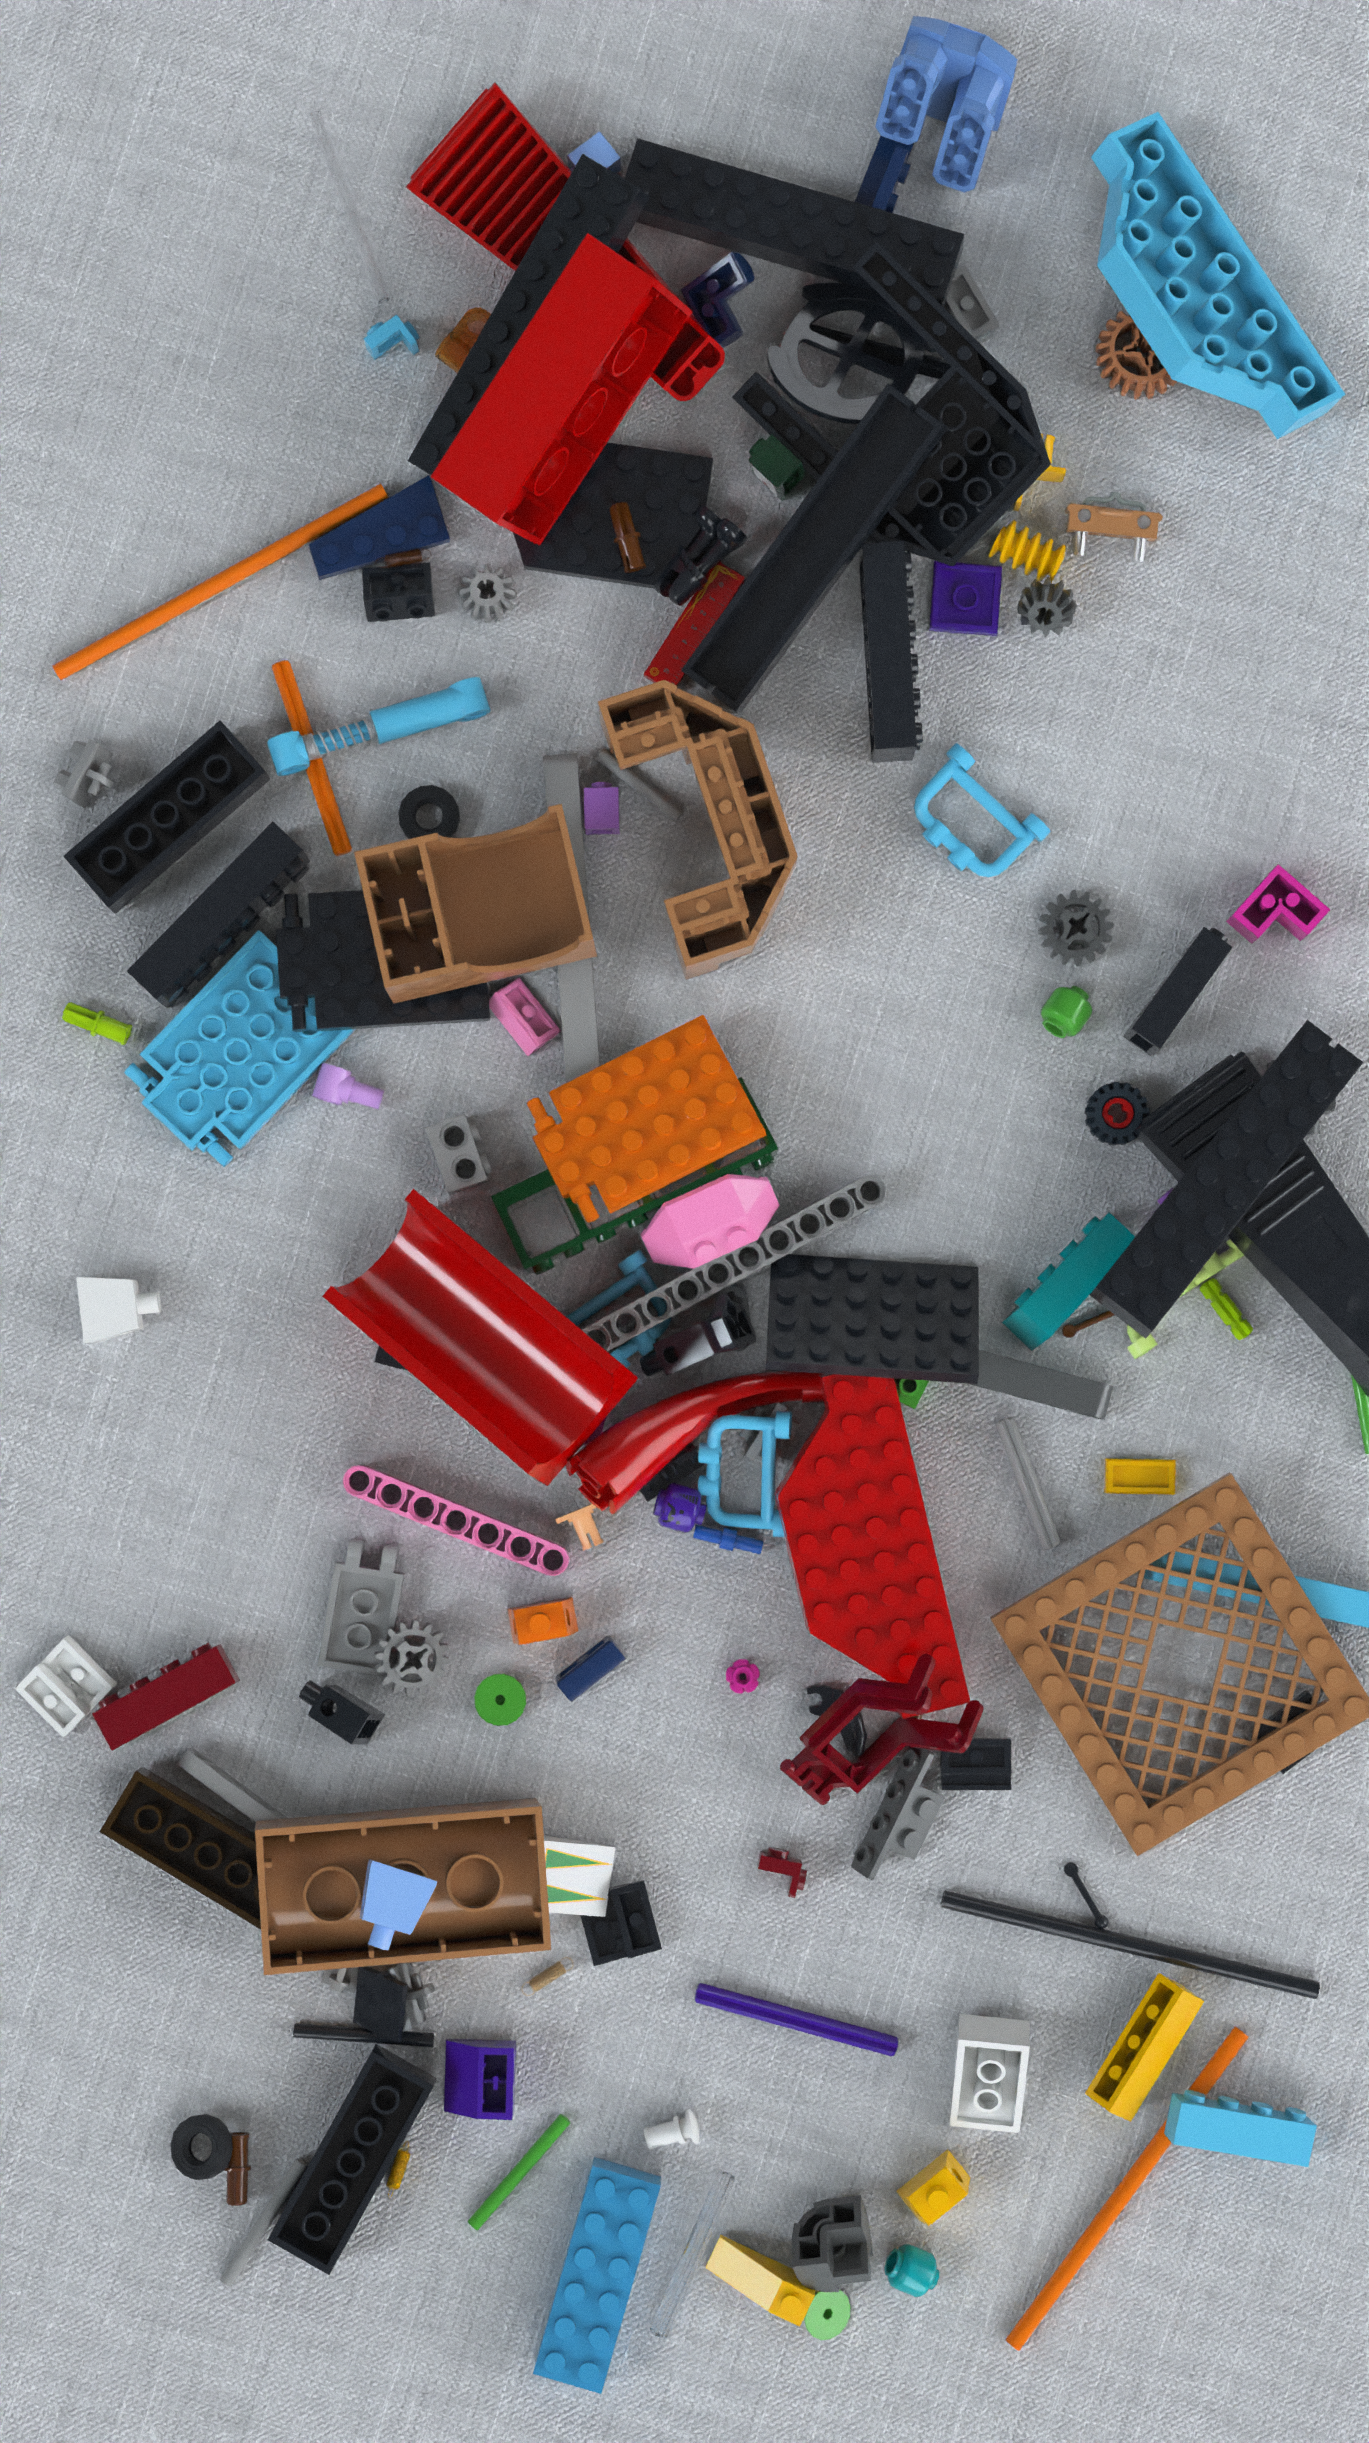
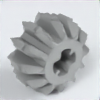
M487 563L484 567L485 573L480 574L479 569L475 566L471 569L474 579L469 576H463L462 583L466 587L458 590L459 597L465 599L461 606L464 611L472 609L471 618L473 620L478 619L483 613L485 623H490L491 614L495 613L497 619L501 621L504 619L502 608L507 611L514 609L512 602L509 601L510 599L517 598V591L510 588L514 584V579L512 576L503 578L505 570L502 567H499L493 574L491 564ZM488 588H493L494 597L490 598L488 595V599H483L481 591L485 589L488 592Z

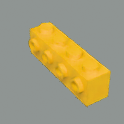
M1158 1973L1085 2094L1107 2111L1131 2122L1204 2003V2000L1178 1982Z

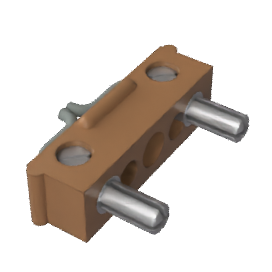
M1111 492L1108 498L1088 497L1083 501L1082 505L1071 503L1065 509V513L1068 514L1066 532L1075 533L1074 556H1078L1080 534L1082 536L1079 557L1085 555L1087 534L1133 539L1132 561L1135 563L1138 560L1140 540L1138 563H1143L1146 541L1154 542L1157 539L1158 524L1163 518L1160 513L1146 512V507L1141 502L1123 500L1119 492ZM1116 496L1120 504L1137 506L1141 511L1090 506L1087 504L1089 502L1109 503Z

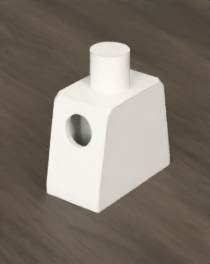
M92 1277L76 1278L83 1342L85 1344H95L142 1330V1314L161 1312L159 1293L140 1294L139 1284L136 1280Z

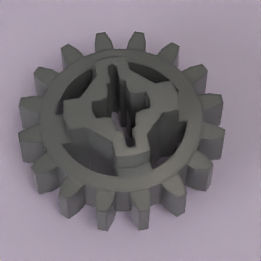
M1072 890L1068 900L1062 894H1059L1056 897L1057 906L1051 902L1046 905V909L1051 914H1042L1039 918L1046 926L1039 928L1038 934L1047 936V939L1041 945L1043 948L1049 946L1053 948L1050 954L1052 959L1058 954L1062 955L1063 965H1066L1070 958H1072L1076 967L1080 966L1083 957H1086L1092 963L1095 961L1094 951L1103 955L1106 948L1101 943H1110L1113 939L1106 931L1112 929L1114 923L1105 921V918L1111 911L1110 909L1101 911L1098 908L1102 902L1100 898L1095 900L1094 903L1090 902V892H1086L1082 898H1078L1076 890ZM1077 906L1084 908V910L1071 913L1068 909L1065 910V908ZM1093 917H1095L1098 924V936L1092 930L1091 920ZM1082 918H1085L1086 920L1080 929L1081 933L1077 932L1069 939H1066L1070 933L1071 924L1074 925L1080 922ZM1054 920L1060 927L1061 937L1058 940L1053 930ZM1081 944L1084 948L1087 947V949L1079 951L1067 948L1069 945Z

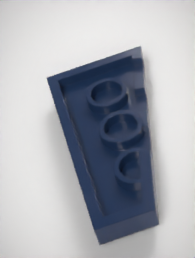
M430 475L310 543L309 550L319 580L384 562L385 555L418 548L425 550L449 543L450 537Z

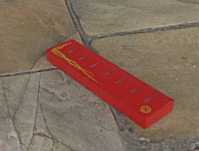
M721 562L705 576L708 582L703 585L704 589L696 592L644 672L645 678L653 683L666 680L676 686L680 684L685 676L681 669L745 581L744 576Z

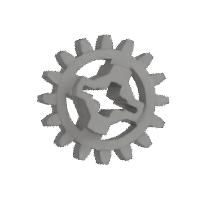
M417 1619L412 1620L410 1627H406L401 1620L398 1621V1631L394 1632L389 1627L386 1629L389 1635L387 1640L378 1638L377 1642L383 1649L382 1651L374 1652L373 1656L382 1660V1663L376 1665L375 1670L377 1672H386L381 1681L384 1685L393 1681V1692L398 1693L402 1687H405L406 1695L411 1697L413 1689L417 1688L424 1695L426 1694L425 1685L430 1684L434 1688L438 1687L435 1680L437 1675L446 1677L447 1674L441 1666L442 1664H449L450 1659L443 1656L442 1653L447 1651L449 1646L447 1643H438L443 1636L440 1631H436L432 1635L430 1634L432 1629L430 1623L427 1622L421 1629ZM419 1635L424 1638H420L417 1642L406 1641L403 1637ZM394 1645L397 1649L396 1660L390 1666L389 1655ZM434 1649V1663L432 1668L429 1669L427 1666L428 1656ZM410 1650L414 1654L417 1653L416 1657L419 1660L414 1665L411 1662H407L408 1659L405 1655ZM406 1674H418L420 1676L416 1680L402 1679Z

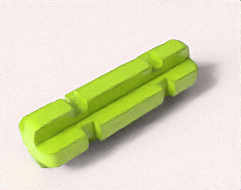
M1215 1278L1209 1279L1200 1286L1201 1293L1206 1299L1212 1301L1210 1305L1226 1326H1231L1230 1331L1238 1340L1244 1339L1252 1333L1253 1327L1247 1319H1242L1241 1316L1243 1314L1228 1294L1221 1291L1222 1286Z

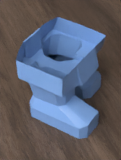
M913 16L900 56L895 58L891 67L875 128L882 137L910 145L918 142L926 116L946 122L932 175L938 184L964 193L973 190L981 172L992 131H998L1013 82L1017 59L985 34L943 20Z

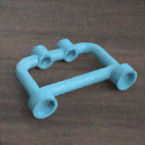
M955 743L946 753L950 760L920 790L915 798V814L919 822L926 828L922 833L923 837L935 848L942 843L950 850L951 853L947 859L958 870L963 871L967 866L979 876H997L1005 871L1034 839L1042 842L1051 831L1043 821L1032 813L1020 823L967 773V770L975 763V760L963 747ZM951 777L1016 837L1014 842L993 863L987 864L978 859L968 846L960 842L942 822L935 819L928 811L929 801Z
M638 1250L618 1264L625 1277L566 1317L577 1326L637 1284L640 1285L645 1294L658 1289L642 1265L648 1261L642 1251ZM659 1297L651 1298L650 1301L655 1307L658 1317L662 1316L666 1311L665 1302ZM671 1317L633 1337L610 1354L627 1368L631 1365L627 1358L639 1351L641 1356H644L654 1349L653 1344L657 1342L656 1338L668 1329Z
M777 1410L776 1417L725 1415L716 1419L709 1427L707 1443L700 1442L698 1461L699 1463H706V1475H699L698 1491L701 1493V1496H706L708 1513L720 1525L773 1530V1537H784L778 1509H775L776 1438L790 1439L792 1411ZM726 1429L762 1431L761 1515L728 1513L720 1506L721 1434Z

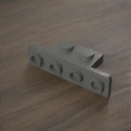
M909 1746L908 1750L904 1753L901 1764L892 1782L886 1789L885 1797L876 1815L871 1820L864 1840L855 1853L851 1868L868 1879L873 1880L888 1850L915 1860L945 1799L941 1794L920 1785L934 1758V1753L927 1749Z

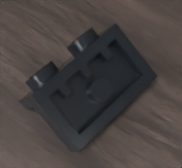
M430 562L407 564L392 568L385 566L362 568L363 601L368 622H385L388 620L410 618L419 619L435 616Z

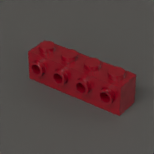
M208 1642L191 1651L193 1659L181 1665L179 1659L160 1668L162 1676L150 1681L148 1676L129 1685L132 1692L122 1698H119L118 1694L115 1693L98 1702L101 1709L92 1713L111 1751L239 1682L240 1679L222 1645L219 1644L212 1648Z

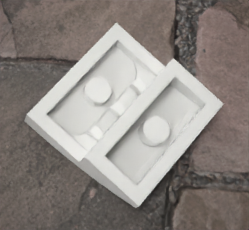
M68 1635L23 1679L15 1690L65 1738L98 1705V1702L102 1701L113 1690L117 1683Z

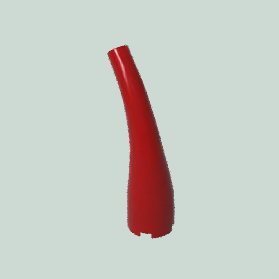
M771 1371L747 1374L713 1381L667 1397L635 1412L592 1439L567 1461L566 1470L569 1476H572L575 1472L577 1473L583 1484L578 1488L579 1491L601 1511H604L609 1506L610 1513L613 1515L704 1430L709 1428L716 1419L773 1403L802 1401V1403L824 1402L818 1375L823 1373Z

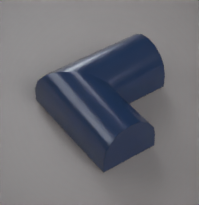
M737 252L729 253L681 289L696 320L722 348L732 344L743 334L727 301L755 279L751 266Z

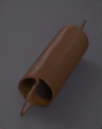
M419 548L388 554L384 558L385 565H387L385 567L387 568L423 561Z

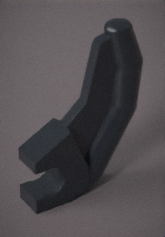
M825 1685L806 1687L807 1694L817 1693L822 1697L819 1705L809 1706V1712L820 1717L844 1691ZM859 1712L840 1731L846 1749L852 1752L853 1756H862L864 1754L867 1740L861 1712Z

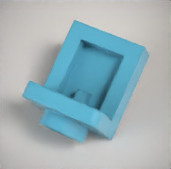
M395 315L386 323L379 322L368 330L364 342L366 349L376 360L400 341H403L411 353L415 355L419 352L416 340L420 337L409 321L403 324L400 318Z

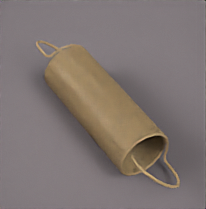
M558 1961L526 1983L530 1984L535 1993L569 1970H565L561 1962Z

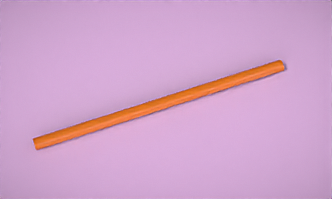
M381 483L52 665L60 680L69 677L389 498Z
M1234 2026L1188 2090L1207 2095L1249 2036ZM1166 2121L1005 2339L1016 2350H1021L1172 2142L1164 2134Z

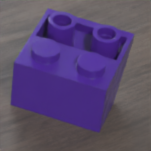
M446 2039L444 2111L474 2119L513 2120L515 2112L516 2040Z

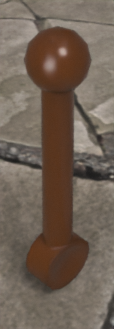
M1108 1310L1076 1325L1067 1324L1063 1327L1062 1333L1066 1338H1072L1077 1331L1112 1317L1115 1314Z

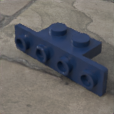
M880 136L855 202L893 213L899 195L895 194L899 183L905 184L911 168V164L907 163L914 143L906 145Z

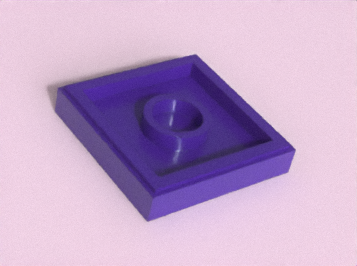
M934 561L929 631L997 636L1002 566L956 563L954 566Z

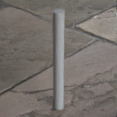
M295 2159L221 2276L220 2281L225 2285L232 2287L308 2167L303 2160Z

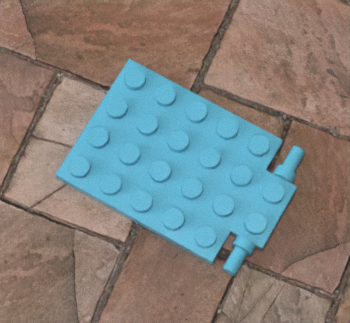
M258 930L139 1054L164 1079L159 1083L154 1077L149 1078L134 1063L124 1073L140 1087L139 1092L145 1097L142 1105L191 1151L198 1147L203 1153L208 1152L225 1167L233 1159V1156L217 1142L218 1137L211 1131L217 1127L241 1150L356 1029L317 1031L315 998H308V1007L305 1008L306 1031H292L291 1009L287 1007V999L280 998L277 946Z

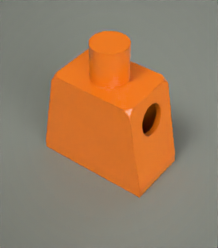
M572 1597L507 1609L514 1644L522 1645L566 1637L578 1632Z

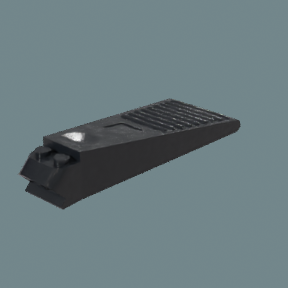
M1241 1051L1235 1056L1230 1054L1142 1119V1124L1135 1129V1133L1179 1182L1258 1083L1261 1076L1244 1052ZM1302 1140L1228 1234V1237L1342 1362L1364 1393L1369 1397V1237L1305 1141Z

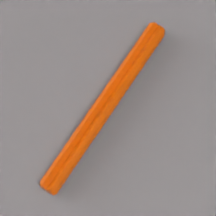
M284 660L273 664L272 670L292 730L299 731L301 736L310 733L314 735L290 662ZM322 757L316 758V760L309 761L310 766L306 769L333 853L336 856H341L351 852L352 848Z

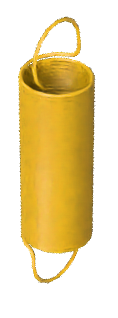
M402 2149L398 2150L386 2184L388 2188H400L411 2155L409 2152Z

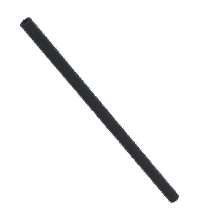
M944 1890L941 1908L1312 1999H1317L1320 1983L1317 1981Z

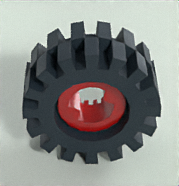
M1113 1082L1100 1087L1088 1099L1084 1112L1086 1114V1126L1090 1128L1089 1132L1092 1136L1095 1135L1099 1138L1098 1141L1106 1142L1113 1146L1124 1145L1138 1137L1135 1129L1142 1124L1141 1120L1150 1114V1109L1146 1105V1102H1148L1146 1097H1142L1141 1091L1137 1087L1133 1088L1131 1084L1126 1082L1124 1084ZM1119 1104L1122 1106L1121 1111L1126 1113V1118L1122 1123H1114L1113 1116L1108 1114V1109L1111 1105Z

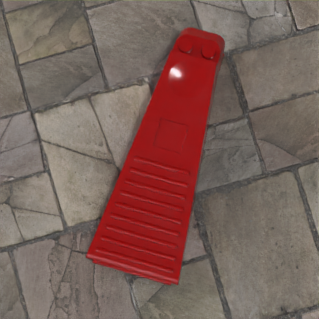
M494 82L489 89L486 88L412 174L410 177L412 180L406 185V188L516 271L572 171L502 88ZM626 238L618 254L655 278L675 295L631 241ZM691 314L652 373L651 378L678 401L691 400L721 368L725 360V352L721 345Z

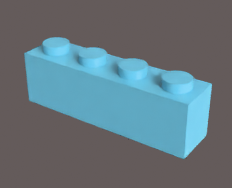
M1185 2090L1184 2094L1172 2093L1164 2131L1165 2136L1172 2144L1309 2167L1317 2125L1306 2116L1307 2113L1305 2111L1292 2107H1286L1285 2112L1273 2110L1271 2105L1262 2102H1252L1251 2106L1239 2104L1237 2099L1227 2096H1218V2100L1207 2099L1203 2093L1192 2090Z

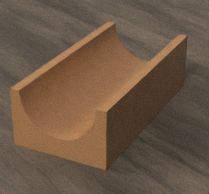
M536 1798L256 1821L255 1840L264 1975L551 1950L542 1806ZM369 1859L437 1881V1885L411 1935L395 1930L388 1951L368 1945L374 1923L360 1918Z

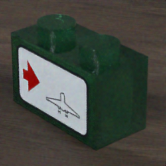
M772 434L766 440L764 438L759 439L749 451L751 456L748 462L753 475L781 501L805 476L802 462Z

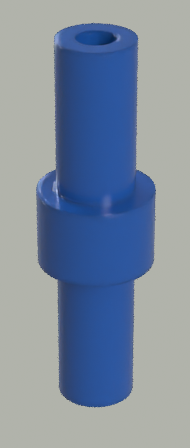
M697 1524L693 1535L695 1539L719 1544L721 1549L733 1551V1548L756 1554H761L764 1542L737 1535L735 1530L724 1528L721 1531Z

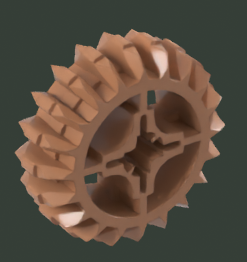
M1123 311L1118 312L1116 316L1117 321L1112 319L1107 321V330L1100 332L1098 338L1101 340V343H1098L1095 348V352L1101 355L1097 358L1096 365L1105 367L1100 374L1101 377H1112L1109 384L1110 389L1115 388L1118 384L1121 385V396H1125L1128 390H1133L1135 400L1139 399L1142 391L1145 392L1148 399L1153 398L1155 389L1160 394H1164L1167 390V384L1174 386L1177 381L1171 379L1165 368L1152 375V361L1157 360L1158 357L1131 316L1129 315L1128 317ZM1131 331V344L1123 346L1120 351H1115L1117 339ZM1138 346L1141 348L1142 353H1148L1146 358L1142 357L1141 352H1136ZM1123 366L1133 367L1138 375L1130 373Z

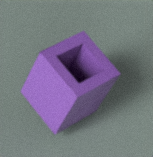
M595 782L591 784V788H584L586 835L620 834L619 788L612 787V783Z

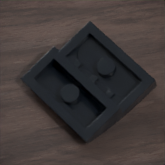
M644 1880L610 1887L607 1895L608 1901L605 1917L580 1915L594 1966L625 1957L629 1959L662 1949Z

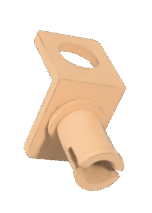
M593 1504L555 1519L557 1524L568 1520V1523H573L583 1551L592 1548L587 1533L590 1534L594 1546L604 1542L591 1513H594L593 1509L597 1508Z

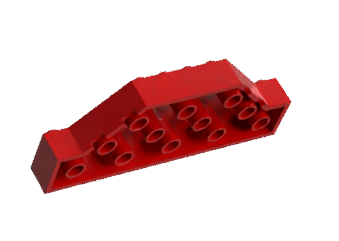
M819 1374L818 1379L825 1410L810 1437L805 1441L794 1459L788 1473L774 1492L806 1629L813 1636L889 1682L908 1684L919 1657L923 1654H930L936 1663L926 1685L932 1691L931 1707L927 1713L969 1703L968 1688L894 1378ZM898 1712L902 1719L918 1716L916 1714Z

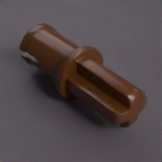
M616 503L609 510L617 537L614 539V543L619 545L625 573L636 572L640 568H646L638 538L641 537L640 532L635 531L628 503Z
M230 2132L233 2151L230 2162L224 2169V2171H227L226 2202L228 2205L240 2206L247 2203L248 2171L251 2170V2165L248 2164L249 2133Z

